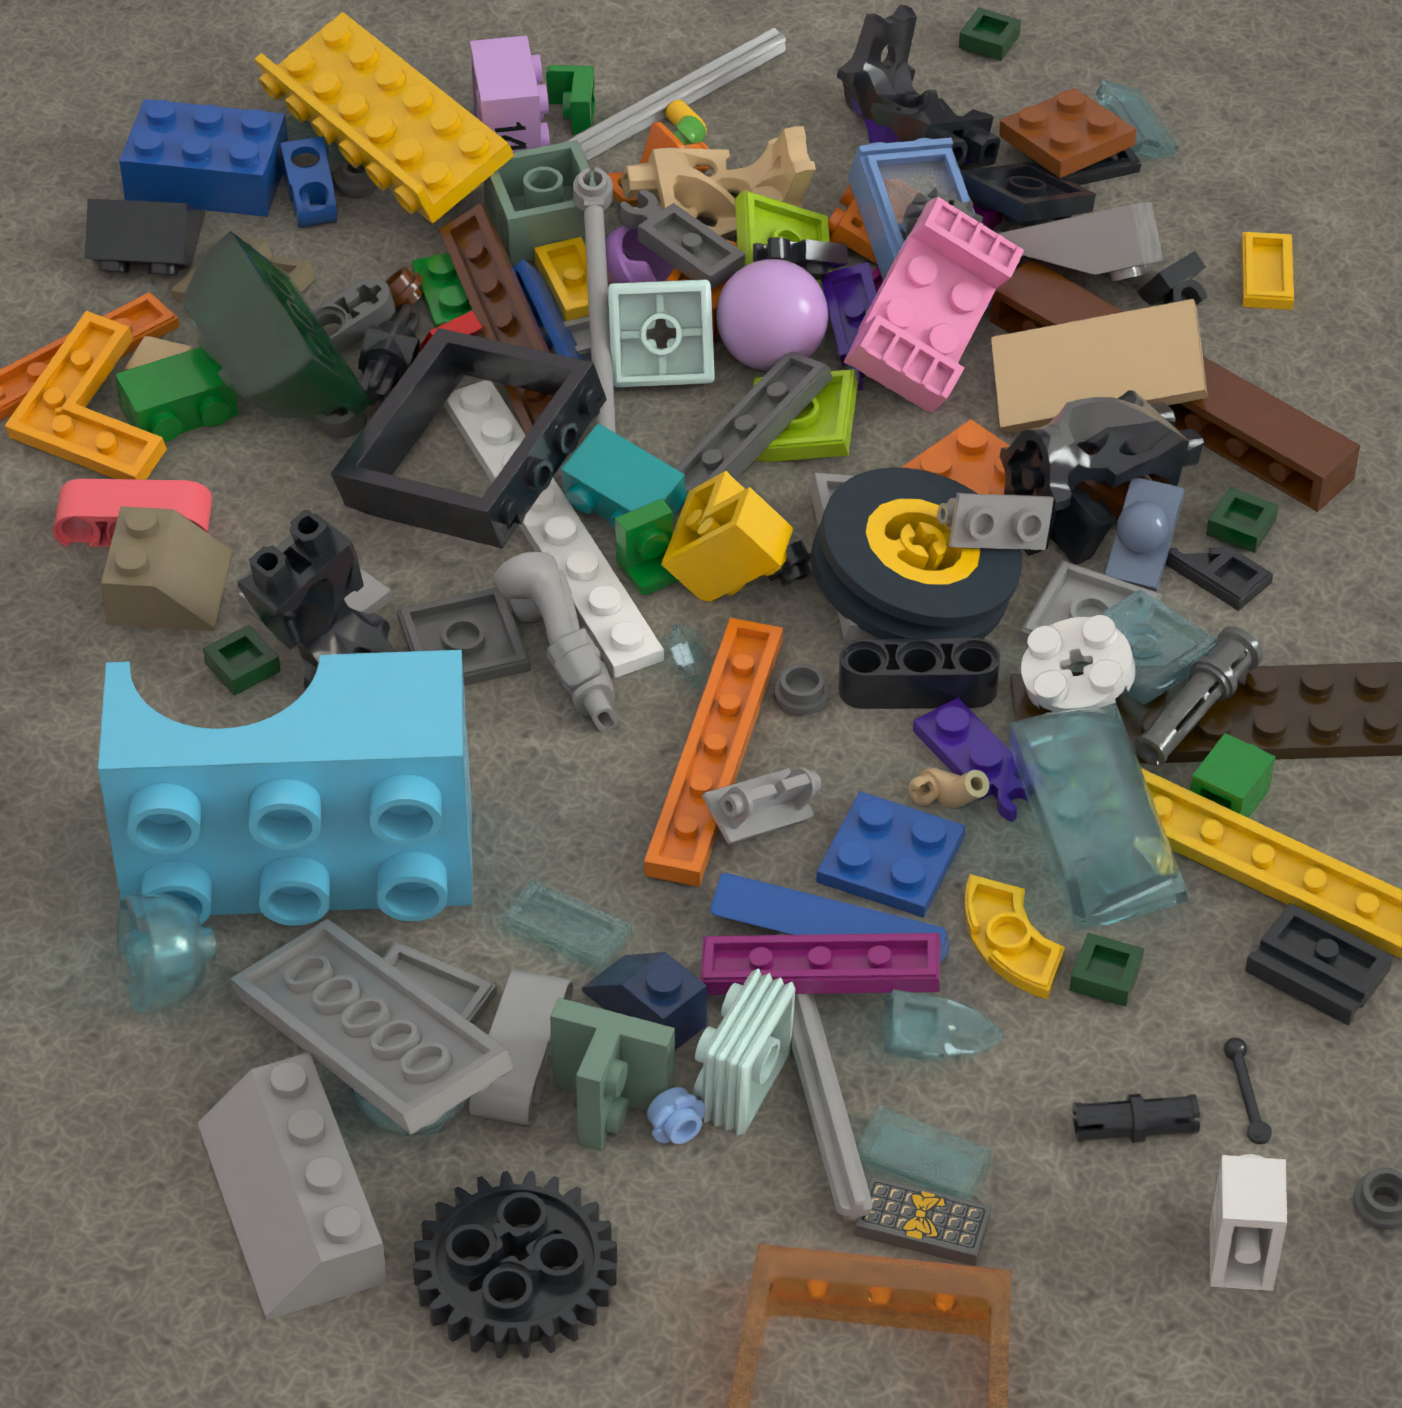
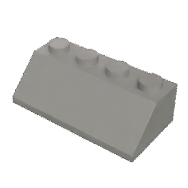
M310 1052L251 1069L197 1124L265 1319H272L387 1283L383 1242Z

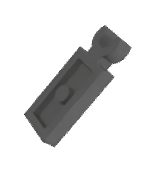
M643 189L638 192V208L632 207L625 201L620 203L619 220L626 227L638 230L637 241L690 279L708 280L711 284V290L731 278L738 270L745 266L746 254L675 203L662 209L658 206L656 196Z

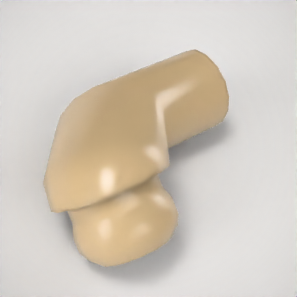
M937 768L922 770L919 776L914 777L910 781L908 790L910 797L918 805L928 806L937 799L947 807L959 808L985 796L989 790V780L985 773L980 770H972L960 776Z

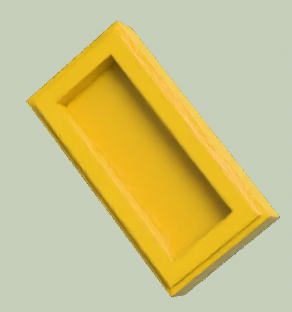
M1242 232V307L1293 310L1292 235Z

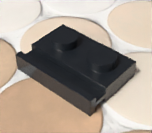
M1289 903L1263 936L1255 952L1252 951L1247 957L1245 972L1349 1026L1357 1010L1363 1008L1389 973L1393 955Z

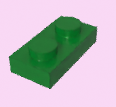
M449 253L411 260L412 272H419L424 278L419 288L423 291L421 296L434 328L473 311Z

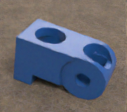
M324 137L280 143L283 177L290 202L293 203L298 228L337 222L335 194ZM310 153L317 156L318 163L316 165L298 167L292 163V160L299 154Z

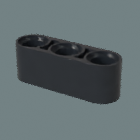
M979 638L854 640L846 644L840 653L838 692L840 698L847 705L859 709H934L958 697L968 708L984 707L992 703L997 696L1000 653L993 643Z

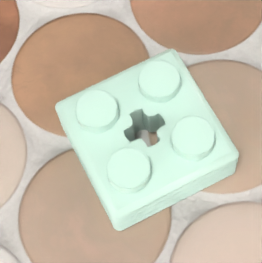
M708 280L613 283L609 285L610 349L614 387L708 384L714 381L711 284ZM656 319H666L667 327L676 328V337L668 338L667 347L659 348L655 339L647 338L646 331L647 329L655 328Z
M758 968L750 973L744 985L733 983L728 990L721 1010V1016L724 1017L717 1029L710 1026L705 1029L695 1053V1060L704 1064L693 1091V1095L701 1099L705 1105L704 1123L712 1121L715 1127L723 1125L726 1131L734 1129L736 1135L744 1134L747 1131L791 1054L795 1001L793 982L784 985L781 977L773 980L770 973L762 976Z

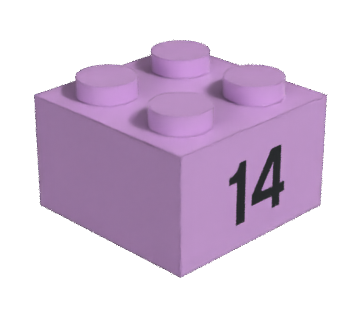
M527 35L470 41L474 116L508 142L513 152L550 145L547 122L541 123V121H544V114L549 113L546 84L537 85L542 83L541 59L539 54L531 55Z

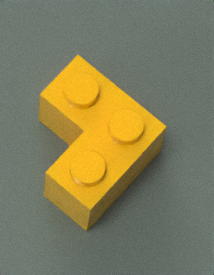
M724 471L688 492L661 565L698 599L712 602L725 594L728 596L734 595L746 583L762 575L770 576L777 572L787 559L786 549L794 528L750 487L745 489L727 471Z

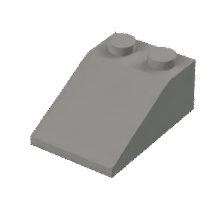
M1152 202L1130 204L998 233L1024 250L1023 256L1094 275L1110 272L1111 281L1151 273L1149 263L1163 260Z

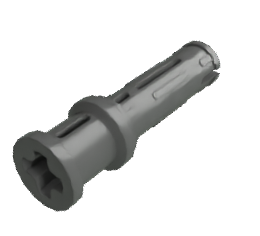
M1226 627L1219 633L1215 648L1207 656H1201L1192 664L1190 680L1166 705L1165 709L1144 733L1136 738L1134 742L1135 750L1143 760L1155 766L1164 764L1171 752L1196 726L1197 722L1216 701L1230 698L1237 689V681L1246 670H1253L1261 663L1263 659L1262 648L1251 634L1238 627Z

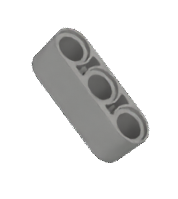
M518 969L511 971L489 1036L507 1048L514 1069L495 1080L488 1089L470 1096V1115L531 1127L533 1121H529V1113L532 1104H539L549 1075L545 1073V1065L548 1056H552L550 1015L558 997L572 1001L573 980Z

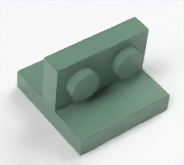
M558 997L550 1015L553 1086L577 1092L578 1143L581 1146L602 1151L609 1133L619 1134L627 1117L628 1106L648 1111L650 1104L658 1095L668 1089L675 1088V1028Z

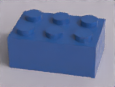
M144 99L119 160L125 200L186 203L200 210L268 217L283 175L280 143L288 142L285 113Z

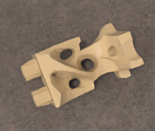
M804 126L785 128L778 138L769 140L762 156L747 167L727 170L726 163L730 159L729 150L658 148L652 150L647 163L626 166L621 177V184L626 199L638 198L639 191L642 189L647 190L656 196L658 206L662 209L675 203L694 218L702 216L712 219L716 225L707 227L724 239H727L737 233L735 198L743 190L802 208V200L816 171L815 162L810 161L807 153ZM708 166L713 169V174L708 177L694 167Z

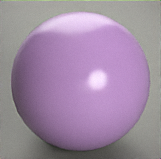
M765 259L744 266L727 281L718 299L716 323L722 342L737 360L753 369L769 371L787 353L793 351L810 357L817 350L827 329L828 307L820 285L809 272L785 260Z

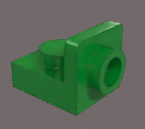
M549 65L546 70L548 104L563 105V120L572 121V135L575 136L593 126L596 102L594 66Z
M663 499L615 518L616 562L642 595H647L679 581L661 565L673 534V512Z

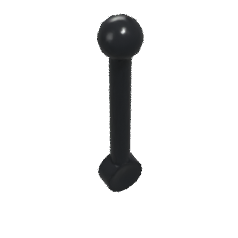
M1233 1037L1225 1043L1224 1053L1227 1058L1233 1061L1250 1122L1247 1129V1137L1255 1144H1265L1270 1141L1272 1129L1260 1117L1244 1059L1247 1053V1045L1244 1040Z

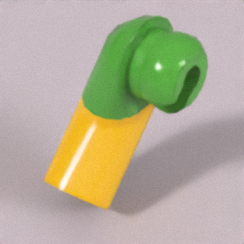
M681 99L669 104L665 116L677 128L673 134L683 145L702 142L707 135V128L703 120Z

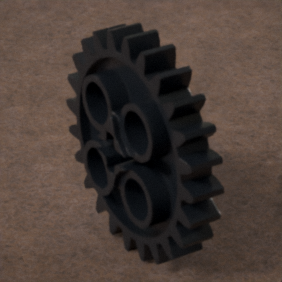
M503 1171L500 1178V1186L492 1188L488 1181L480 1176L477 1177L478 1193L471 1195L466 1190L456 1187L454 1189L455 1207L439 1201L435 1204L436 1221L423 1220L421 1223L423 1240L414 1242V1285L418 1286L420 1306H429L431 1324L436 1326L447 1322L448 1339L453 1342L469 1333L471 1352L476 1353L487 1341L494 1342L496 1358L502 1359L509 1344H517L522 1357L529 1358L532 1342L540 1341L549 1353L555 1352L554 1335L561 1333L567 1339L573 1342L577 1341V1320L584 1324L595 1326L597 1324V1306L609 1307L610 1286L617 1285V1242L612 1241L610 1221H599V1204L592 1202L582 1206L581 1189L579 1187H575L566 1194L561 1195L558 1177L554 1176L542 1188L536 1186L534 1171L527 1173L522 1184H513L509 1172ZM525 1224L530 1225V1226L527 1227V1228H517V1227H515V1226H518V1225H525ZM468 1256L481 1257V1258H478V1259H476V1260H464V1259H463V1258H466V1257H468ZM555 1266H565V1267H569V1268L564 1269V1270H553V1269H550V1268H553V1267H555ZM505 1298L517 1299V1301L512 1303L499 1302Z

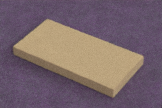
M1194 299L991 337L999 422L1002 433H1019L1027 429L1043 427L1059 414L1067 402L1092 397L1119 398L1128 390L1135 391L1149 404L1164 402L1166 405L1208 398L1198 314Z

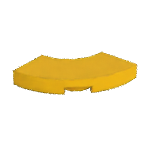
M970 874L966 885L964 916L967 931L977 952L1006 981L1030 994L1048 1000L1064 958L1065 947L1044 938L1030 924L1023 907L1024 888Z

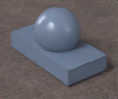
M1138 477L1131 479L1123 510L1117 520L1116 535L1104 575L1151 591H1158L1185 495L1184 488Z

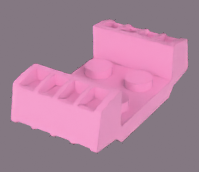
M940 197L928 201L914 228L901 246L862 320L858 334L844 363L866 374L867 377L876 380L884 385L885 388L899 394L908 402L910 401L923 410L933 413L947 400L964 370V367L958 364L967 344L995 290L1012 277L1024 250Z

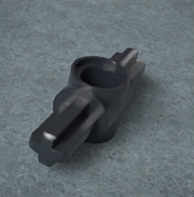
M403 304L401 309L395 308V313L391 320L383 322L377 327L370 325L367 329L358 362V369L362 370L363 376L357 387L358 395L365 397V404L374 406L377 401H384L390 388L396 386L418 356L420 338H416L415 332L420 323V315L412 312V305Z

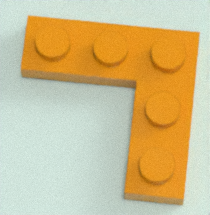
M86 311L5 424L9 438L113 479L146 480L167 450L163 438L86 408L134 338L129 326Z

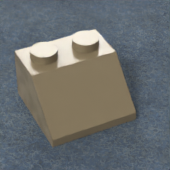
M121 506L101 580L107 625L215 631L232 559V550L174 509Z

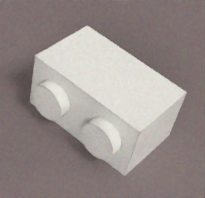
M1255 1154L1241 1156L1222 1155L1210 1219V1286L1274 1290L1287 1226L1286 1159L1264 1158Z

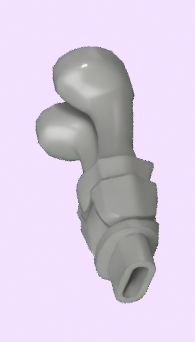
M527 552L510 558L496 570L493 576V581L499 594L511 599V608L516 618L520 621L537 622L544 620L550 645L547 648L546 658L560 678L562 685L572 696V702L576 711L584 717L590 715L600 731L616 727L619 719L613 709L615 704L613 683L606 665L600 660V650L594 645L586 629L579 628L572 591L565 573L559 569L555 558L549 553Z

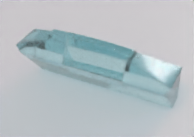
M674 623L672 636L669 637V648L677 668L682 671L693 688L705 686L711 673V667L699 632Z

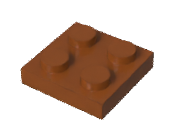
M1073 88L1001 119L999 137L1057 177L1062 178L1135 146L1136 128L1076 88Z

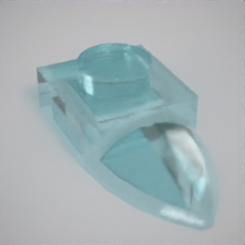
M895 989L885 997V1054L920 1060H943L947 1056H966L980 1053L1003 1040V1032L992 1021L966 1004L947 998Z

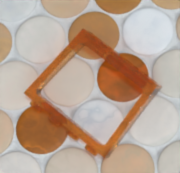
M758 1244L728 1408H751L767 1324L772 1317L778 1315L979 1336L986 1341L988 1348L986 1408H1008L1012 1270Z

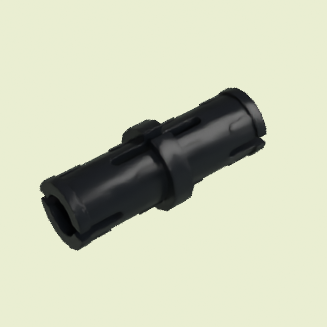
M1140 1093L1128 1094L1126 1100L1074 1102L1072 1108L1073 1115H1077V1118L1073 1119L1077 1142L1131 1137L1132 1143L1145 1142L1146 1136L1198 1134L1200 1130V1122L1195 1121V1118H1200L1198 1099L1195 1094L1143 1099Z

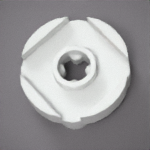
M1096 615L1093 617L1065 619L1050 626L1038 627L1028 637V648L1023 655L1021 664L1023 682L1031 702L1039 709L1040 704L1043 708L1051 710L1055 718L1064 721H1085L1102 716L1116 706L1115 698L1122 694L1125 687L1129 691L1134 682L1135 663L1129 642L1125 635L1116 629L1114 621L1107 616ZM1076 662L1090 663V665L1084 667V674L1080 676H1073L1071 670L1067 669Z

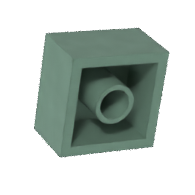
M578 140L513 152L514 157L484 181L485 205L512 265L519 263L522 259L527 262L534 261V247L582 237L585 243L584 211L579 209L574 203L573 182L575 177L582 170L588 168L589 165ZM590 169V186L595 187L594 176Z

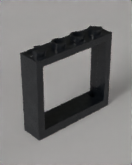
M438 328L331 472V476L345 506L371 516L503 549L519 524L522 525L526 514L540 494L548 488L552 477L568 454L574 451L578 440L594 417L600 413V409L607 398L593 362ZM465 375L554 395L483 497L392 475Z

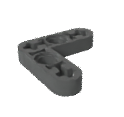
M365 278L355 282L274 334L265 342L262 348V357L272 377L324 433L335 438H348L357 435L366 423V415L357 394L327 361L362 340L370 325L377 327L381 323L392 319L395 313V303L390 288L381 279ZM349 313L351 314V317H352L351 320H349V317H348V315H347V314H349ZM335 323L341 325L340 329L331 336L323 337L317 335L318 331L327 324ZM309 340L311 346L308 347L305 341ZM288 355L291 358L286 359L284 356ZM312 379L326 380L324 386L315 392L301 391L303 385ZM334 402L336 408L344 416L340 417L336 413L332 414L329 406Z

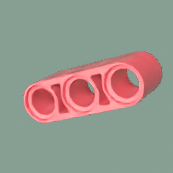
M74 479L66 482L60 489L53 534L55 539L63 546H69L70 542L89 543V546L110 547L121 506L174 509L208 533L213 497L210 490L204 485L188 480Z

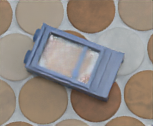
M920 138L914 141L896 143L875 142L859 146L848 179L883 281L901 246L907 239L903 226V216L907 205L912 202L917 193L928 195L936 188L942 195L947 196L955 191L957 200L961 202L970 201L952 151V138ZM990 300V302H989L987 308H990V307H991V300Z

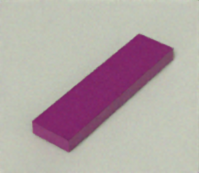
M940 933L703 936L700 981L707 986V995H726L733 983L744 985L750 973L759 968L762 976L770 973L773 980L781 977L784 985L793 982L795 994L940 992Z

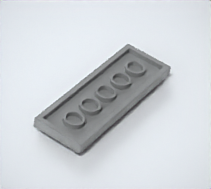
M329 919L324 920L230 978L235 993L241 1001L307 1053L310 1052L313 1058L409 1134L415 1133L422 1127L432 1125L441 1118L442 1114L473 1094L488 1089L495 1080L514 1069L507 1048Z

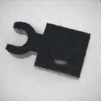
M779 237L768 238V244H753V262L765 259L785 260L802 267L815 280L825 279L828 277V271L848 264L847 244L809 239L791 242L786 238Z

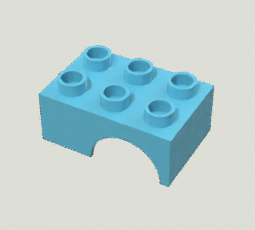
M462 650L320 655L318 668L312 682L306 691L289 707L265 720L245 726L223 729L189 726L161 715L152 709L135 689L131 679L130 662H106L98 773L124 918H145L151 924L163 929L186 930L201 925L210 915L263 913L264 916L276 923L300 926L321 919L330 910L381 909L386 915L398 920L421 921L436 916L445 906L473 905L472 807Z

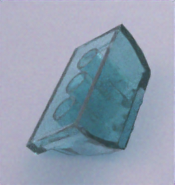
M1116 703L1099 708L1044 713L1008 723L1009 747L1076 931L1110 925L1188 901L1187 888Z

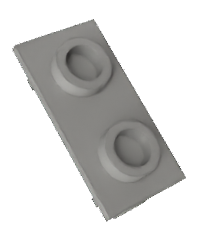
M957 493L956 498H950L947 503L940 504L937 517L941 525H946L951 530L950 547L1045 550L1054 497Z
M805 767L794 769L792 772L788 768L706 792L702 797L729 845L812 818L814 813L808 803L815 797L816 792L820 790L821 779L815 771L808 770Z

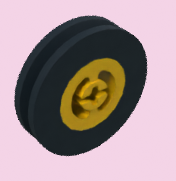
M891 467L860 473L845 481L834 491L826 505L821 523L813 540L811 564L815 579L832 606L847 620H851L858 625L857 627L879 639H983L1001 621L1018 584L1022 570L1021 550L950 547L951 530L946 525H941L937 517L940 504L947 503L950 498H956L957 493H978L955 480L936 473L912 468Z

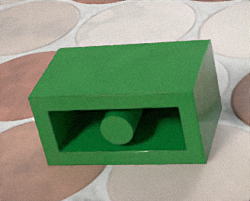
M212 343L115 374L120 409L129 425L163 438L164 442L175 439L181 433L206 425L218 426L228 418L238 415L235 382Z

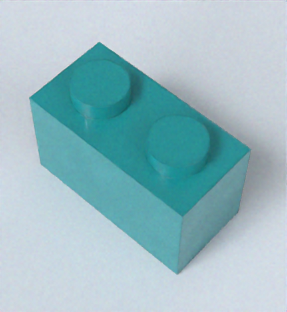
M597 423L561 468L564 494L567 500L583 513L589 514L592 511L606 519L614 530L616 517L659 499L665 501L672 510L674 517L683 506L687 497L685 474Z

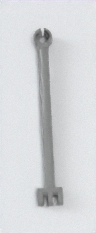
M588 167L582 170L574 179L573 198L576 206L584 211L591 362L595 365L607 398L600 409V413L594 417L595 426L599 423L616 433L604 210L611 205L613 200V186L609 175L602 169L595 167V187H591L590 168Z

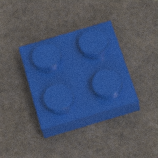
M859 791L817 870L816 882L924 918L965 837L966 825Z

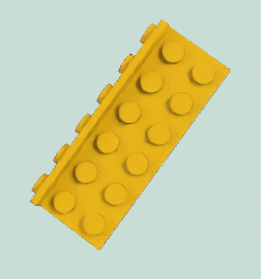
M344 12L327 23L320 31L290 53L278 65L262 53L254 58L262 73V76L258 78V82L271 99L277 101L282 98L290 113L300 123H304L306 120L311 122L315 133L319 137H324L325 144L330 146L335 142L341 154L354 168L360 165L364 166L366 173L379 189L385 191L389 187L399 204L409 214L418 211L432 224L514 157L508 142Z

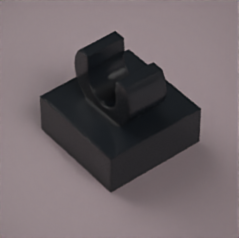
M1196 251L1160 271L1137 292L1150 305L1163 298L1164 304L1183 301L1181 295L1187 297L1188 300L1194 299L1195 304L1198 305L1207 298V294L1203 286L1192 279L1205 269L1206 266Z
M1081 487L1072 490L1070 505L1057 511L1050 537L1075 565L1081 564L1093 557L1117 517L1104 502H1094Z

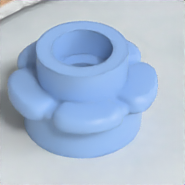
M681 1087L668 1089L658 1095L652 1101L647 1111V1119L654 1127L652 1136L660 1143L672 1141L675 1144H682L694 1138L702 1127V1119L706 1111L702 1100H697L694 1095H690L686 1089Z

